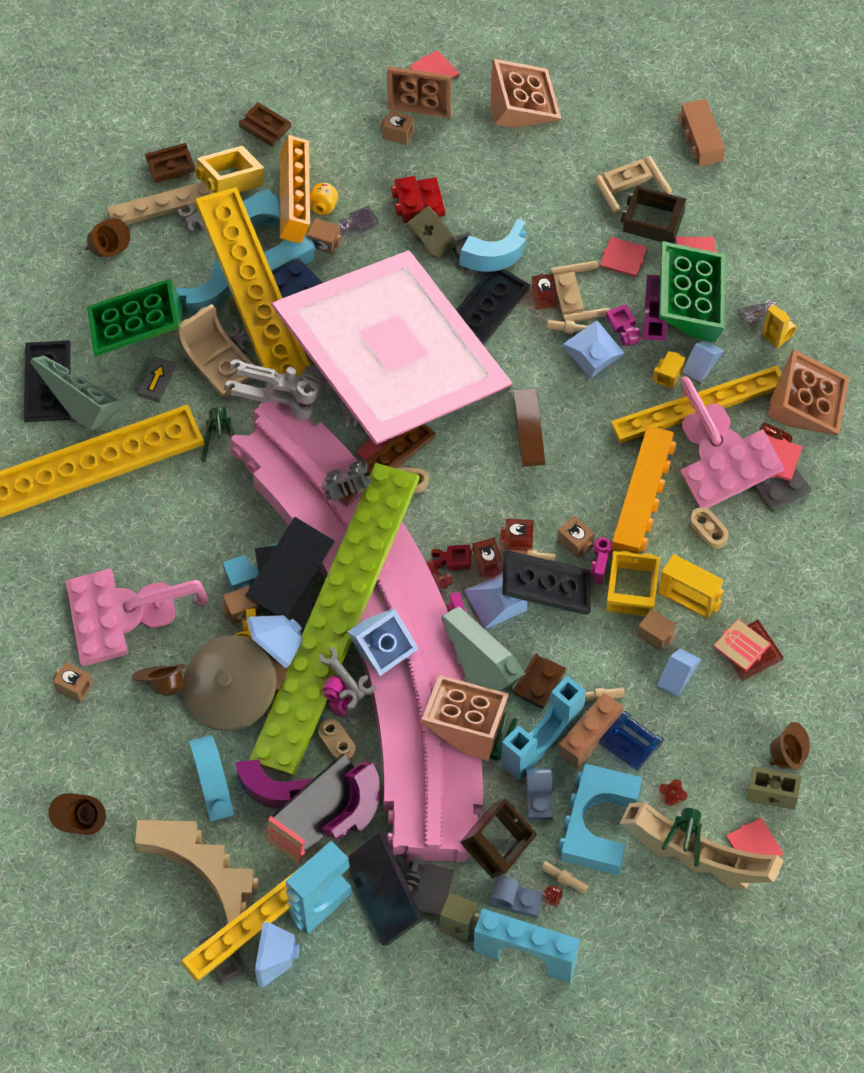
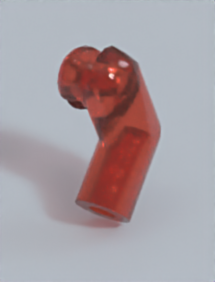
M766 422L761 424L760 430L763 429L767 436L779 440L786 439L787 442L792 443L793 438L791 434Z
M432 560L426 563L438 587L446 589L449 585L453 584V579L449 573L441 576Z

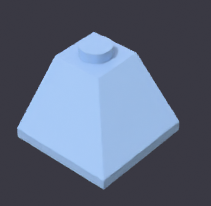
M597 320L562 345L590 379L625 355L624 351Z
M503 573L464 590L484 629L527 611V601L502 595Z
M395 609L367 618L347 632L360 654L379 676L419 649Z
M284 615L249 617L247 623L252 639L281 665L287 668L303 641L301 626L294 619L289 621Z
M263 922L255 966L258 987L266 986L290 969L293 959H298L300 944H296L295 934L268 922Z

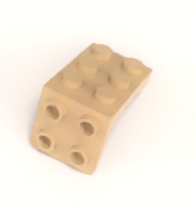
M213 305L201 308L197 314L181 322L180 328L177 329L180 352L223 399L230 395L232 390H224L227 381L233 380L237 383L246 384L253 379L236 375L237 368L229 369L230 362L235 359L241 360L243 363L254 364L225 333L219 323L216 308Z

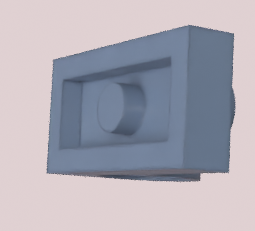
M551 768L526 769L528 821L553 820Z
M500 875L495 878L489 906L537 918L543 892L520 887L517 880Z

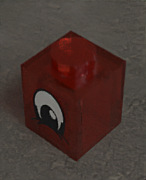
M554 274L532 276L531 290L535 310L556 308L558 294Z
M506 518V525L501 527L500 541H505L504 550H532L534 520Z
M495 538L472 543V555L480 578L484 576L494 577L503 572V560Z

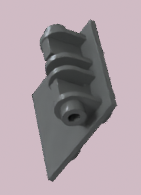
M357 461L348 465L349 469L341 472L339 469L328 472L326 474L327 477H324L321 487L322 490L328 489L325 491L327 500L332 499L334 501L344 497L343 491L346 496L349 495L345 485L346 481L352 493H355L353 483L357 492L367 489L368 485L372 484L370 476L364 475L367 473L368 462L362 463Z
M413 856L412 860L406 859L402 874L419 911L440 916L448 898L454 870L423 863V859L419 856Z

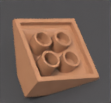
M498 59L492 60L491 112L495 125L515 128L561 120L548 69Z
M387 67L388 109L451 118V75Z
M792 350L771 397L768 417L786 426L839 435L849 377L796 350Z
M439 675L421 723L462 753L489 761L509 693Z

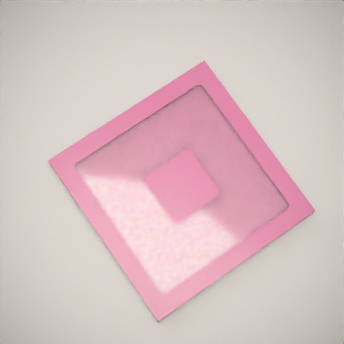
M409 250L271 304L375 445L508 388L513 384Z

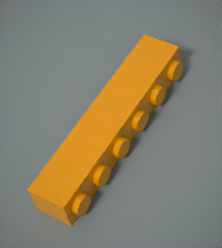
M288 135L280 152V238L301 244L310 226L309 141Z
M647 426L613 537L612 552L622 550L634 554H640V551L645 552L648 542L645 534L646 531L651 532L654 522L651 514L652 512L656 513L660 499H656L658 493L663 492L665 480L662 477L663 474H668L671 461L668 460L669 454L674 455L677 442L673 441L674 432Z

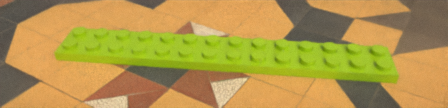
M375 463L370 474L372 484L368 485V488L364 489L302 634L303 641L287 669L281 689L276 695L249 760L260 759L262 767L295 777L328 699L323 695L324 684L331 676L337 677L336 672L331 666L321 663L319 655L322 654L325 659H330L333 654L329 651V647L332 646L337 651V660L341 664L343 663L352 642L347 632L360 623L419 482L418 474Z

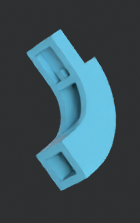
M517 219L509 235L500 241L489 242L469 236L461 249L459 265L472 270L487 272L498 271L512 266L522 257L527 234L524 231L525 221Z
M214 261L212 275L202 286L196 288H176L180 295L181 306L187 309V315H195L201 308L209 305L218 308L232 294L219 261Z
M213 735L190 740L189 743L210 822L233 816L234 812Z

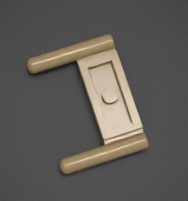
M651 156L594 178V182L615 215L621 213V208L612 194L650 181L653 177L663 193H672L670 186Z
M597 261L550 268L564 322L565 320L578 322L606 317V311L611 310L610 308L584 311L575 273L598 269L599 264Z

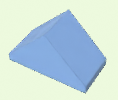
M706 340L696 343L682 370V374L701 384L721 358L724 350Z
M680 648L670 656L657 687L678 698L701 659Z

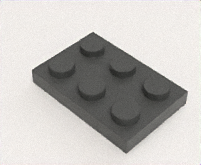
M796 468L791 481L770 477L752 486L772 513L811 492V487Z

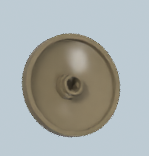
M236 635L216 638L201 647L187 666L183 681V692L187 707L197 720L212 729L219 731L243 729L256 722L270 706L277 684L275 666L266 650L251 639Z

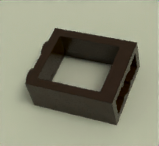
M636 185L634 193H630L628 196V209L622 212L620 222L623 223V232L674 244L685 213L687 199ZM638 204L672 212L668 227L665 228L633 219Z
M504 798L493 803L460 843L493 879L505 874L537 836V833L516 811L514 805ZM494 816L498 818L516 839L503 857L481 833Z

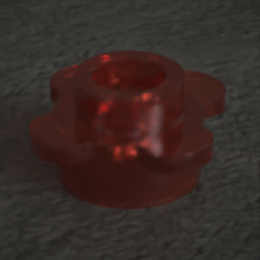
M674 779L672 783L660 785L659 792L663 794L666 805L673 806L687 799V792L683 791L680 780Z

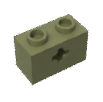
M429 206L408 222L413 228L410 232L417 241H423L424 245L422 248L430 257L434 255L440 260L459 244L443 221Z
M753 766L746 800L795 810L802 776Z
M449 893L440 914V932L469 943L471 935L474 936L480 913H478V903Z

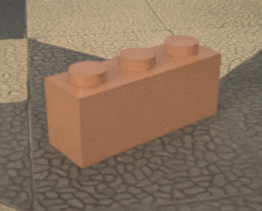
M707 99L682 103L681 113H678V120L681 126L684 125V135L686 142L691 144L692 158L697 160L699 166L724 161L725 146Z
M603 693L560 742L558 756L578 769L622 718L623 706L606 693Z

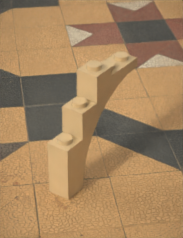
M646 802L629 803L620 822L622 827L657 856H675L694 873H712L730 889H747L750 883L774 882L783 864V860L778 855L745 852L700 836L699 866L695 867V833L691 834L687 852L683 851L686 833L682 832L680 827H678L667 848L662 850L661 847L674 822L660 814Z
M137 820L135 844L138 852L158 854L171 858L195 871L209 884L218 896L225 911L228 924L247 910V901H253L254 893H258L259 878L254 877L253 869L230 868V854H226L225 845H202V830H198L197 821Z

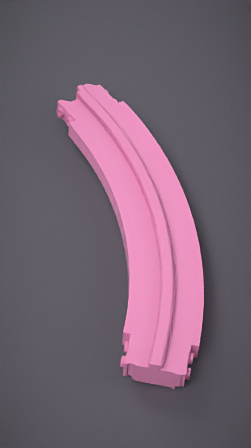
M275 401L269 403L262 402L259 404V408L254 410L255 432L249 436H232L230 453L236 459H240L246 464L247 469L253 474V486L270 503L288 526L293 518L297 517L335 540L334 545L318 568L326 580L361 496L346 507L338 499L334 501L332 499L327 500L325 491L328 489L322 490V483L324 477H327L326 474L335 469H339L340 472L349 469L348 465L358 460L321 422L314 427L309 418L299 420L293 417L290 412L291 407L288 404L281 405ZM401 522L360 623L367 618L395 609L419 649L381 676L374 671L358 651L365 675L369 679L367 681L369 688L373 685L376 686V690L371 694L381 750L383 811H388V825H392V833H388L387 841L395 857L403 855L402 858L412 860L413 856H419L425 861H456V863H459L460 861L471 860V854L460 841L478 821V815H481L482 761L480 758L462 753L421 723L438 676L442 675L464 681L465 674L462 665L457 663L456 657L458 655L456 649L450 643L441 617L448 613L445 603L422 554L404 523Z

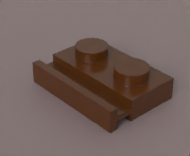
M259 102L244 115L245 118L239 121L240 128L271 147L292 127L289 120Z
M186 143L145 154L154 183L195 172V165Z
M536 653L524 671L526 674L520 678L513 689V695H517L523 700L544 709L551 698V692L558 686L566 673V668L547 658L544 659Z

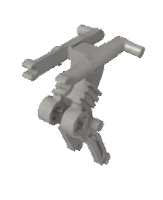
M238 359L230 362L229 369L237 368L236 375L266 381L265 389L229 380L225 383L224 390L232 389L231 396H239L264 403L275 401L281 405L288 404L291 407L290 412L293 417L299 420H306L311 416L313 405H316L323 391L331 388L334 400L338 404L343 416L342 425L347 428L349 422L354 427L357 424V419L315 363L311 366L307 365L302 375L298 376L295 375L296 370L292 367L287 368L286 374H278L273 369L243 363Z

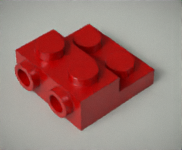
M416 176L394 179L391 193L393 199L397 198L398 203H395L397 216L402 217L403 223H408L427 206L439 217L446 216L437 177L416 180Z

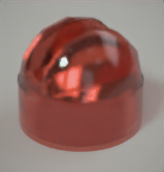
M558 886L546 887L544 889L545 894L543 895L545 903L558 907L563 895V888Z

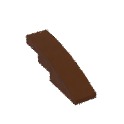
M536 389L513 390L522 467L545 465Z

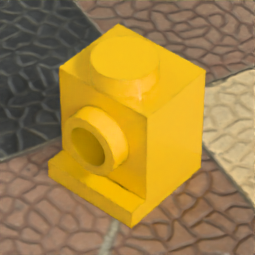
M668 351L665 359L661 358L657 367H655L652 382L674 389L684 368L685 357L676 352Z

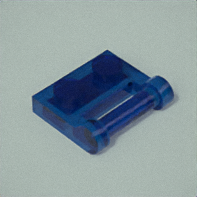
M624 711L600 738L599 744L639 771L655 750L662 745L664 738L659 734L654 735L633 720L631 714ZM627 726L629 729H631L636 734L641 736L643 739L648 741V746L640 740H638L633 735H631L622 727Z

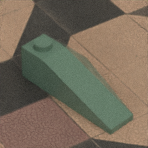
M45 356L32 358L30 361L70 416L85 430L91 431L101 428L124 404L121 399L101 386L99 389L87 384L88 379L68 374V368Z
M458 606L441 617L448 639L456 649L458 655L456 657L457 663L462 665L465 674L464 682L502 692L526 674L514 656L462 608Z

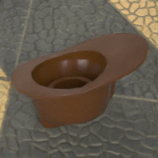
M114 217L95 225L88 233V246L85 250H90L98 257L104 256L107 258L124 251L130 242V232L127 225L122 220Z
M178 664L174 666L144 668L135 672L132 678L136 681H148L156 694L170 696L183 691L181 670L186 666L185 664Z
M791 722L783 733L770 743V765H777L780 769L791 768L794 771H798L808 757L810 749L809 736L801 724Z
M61 794L55 797L48 810L52 825L58 830L67 833L93 835L101 830L106 820V810L103 803L90 795Z

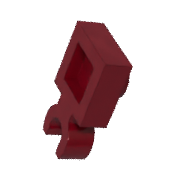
M470 544L447 546V552H443L440 549L431 550L433 557H439L438 560L430 561L434 569L442 568L444 565H446L448 571L471 569L472 548Z

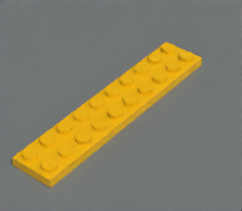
M237 187L196 198L194 203L261 367L273 369L278 374H286L287 368L292 367L296 370L295 375L301 376L306 366H310L303 347L271 306L273 302L283 298Z
M188 404L1 470L0 518L203 446L204 440Z

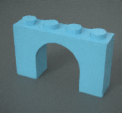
M267 188L243 201L254 229L260 226H273L280 229V199L276 194L273 195ZM304 236L301 244L284 239L278 246L264 254L272 274H275L297 258L305 265L315 260L314 251L316 249L311 239L307 240Z
M566 676L551 692L550 706L539 724L530 733H527L518 725L502 741L501 766L520 781L526 775V769H531L583 716L586 690Z
M585 764L583 772L578 771L575 785L579 786L577 794L572 793L569 805L570 808H573L571 816H566L563 827L564 830H567L566 837L560 838L557 852H561V861L619 875L625 844L593 835L585 827L582 817L588 808L597 803L610 802L628 807L629 803H637L642 777Z
M332 841L286 880L287 902L290 907L289 913L292 917L290 921L299 931L303 929L307 934L352 895L351 886L341 877L349 869V858Z
M482 908L474 931L475 953L498 960L502 948L520 949L543 960L547 966V976L571 982L578 960L580 939Z

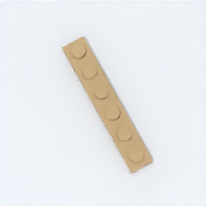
M200 182L107 208L110 218H118L126 225L178 212V209H188V204L196 207L194 203L196 198L213 193Z

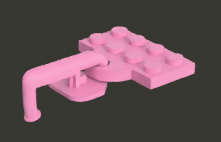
M686 376L681 379L682 397L687 396L695 410L694 413L685 417L682 426L689 441L699 445L701 460L680 471L699 507L708 509L784 471V466L763 429L742 439L736 432L729 429L731 424L730 418L721 405L710 404L705 407L691 380Z
M111 568L66 580L79 659L82 666L128 655L125 633L133 630L140 622L150 628L170 624L176 616L173 599L195 593V603L205 605L208 602V596L198 580L174 586L158 582L144 586L138 595L126 588H116Z

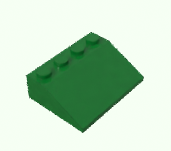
M662 241L659 318L693 338L716 342L725 328V254Z
M171 278L87 306L94 356L96 357L180 328L182 306L180 295Z

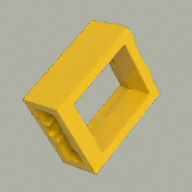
M243 146L197 158L195 174L198 180H201L213 194L237 187L239 192L263 186L264 167ZM232 168H237L239 170L238 172L230 173L223 176H220L218 174V172Z
M625 550L613 551L606 611L647 616L655 606L660 557L649 553L634 554ZM617 568L652 572L650 596L642 597L614 593Z
M673 554L662 570L659 594L709 619L712 612L716 614L721 607V598L724 594L722 589L723 579Z

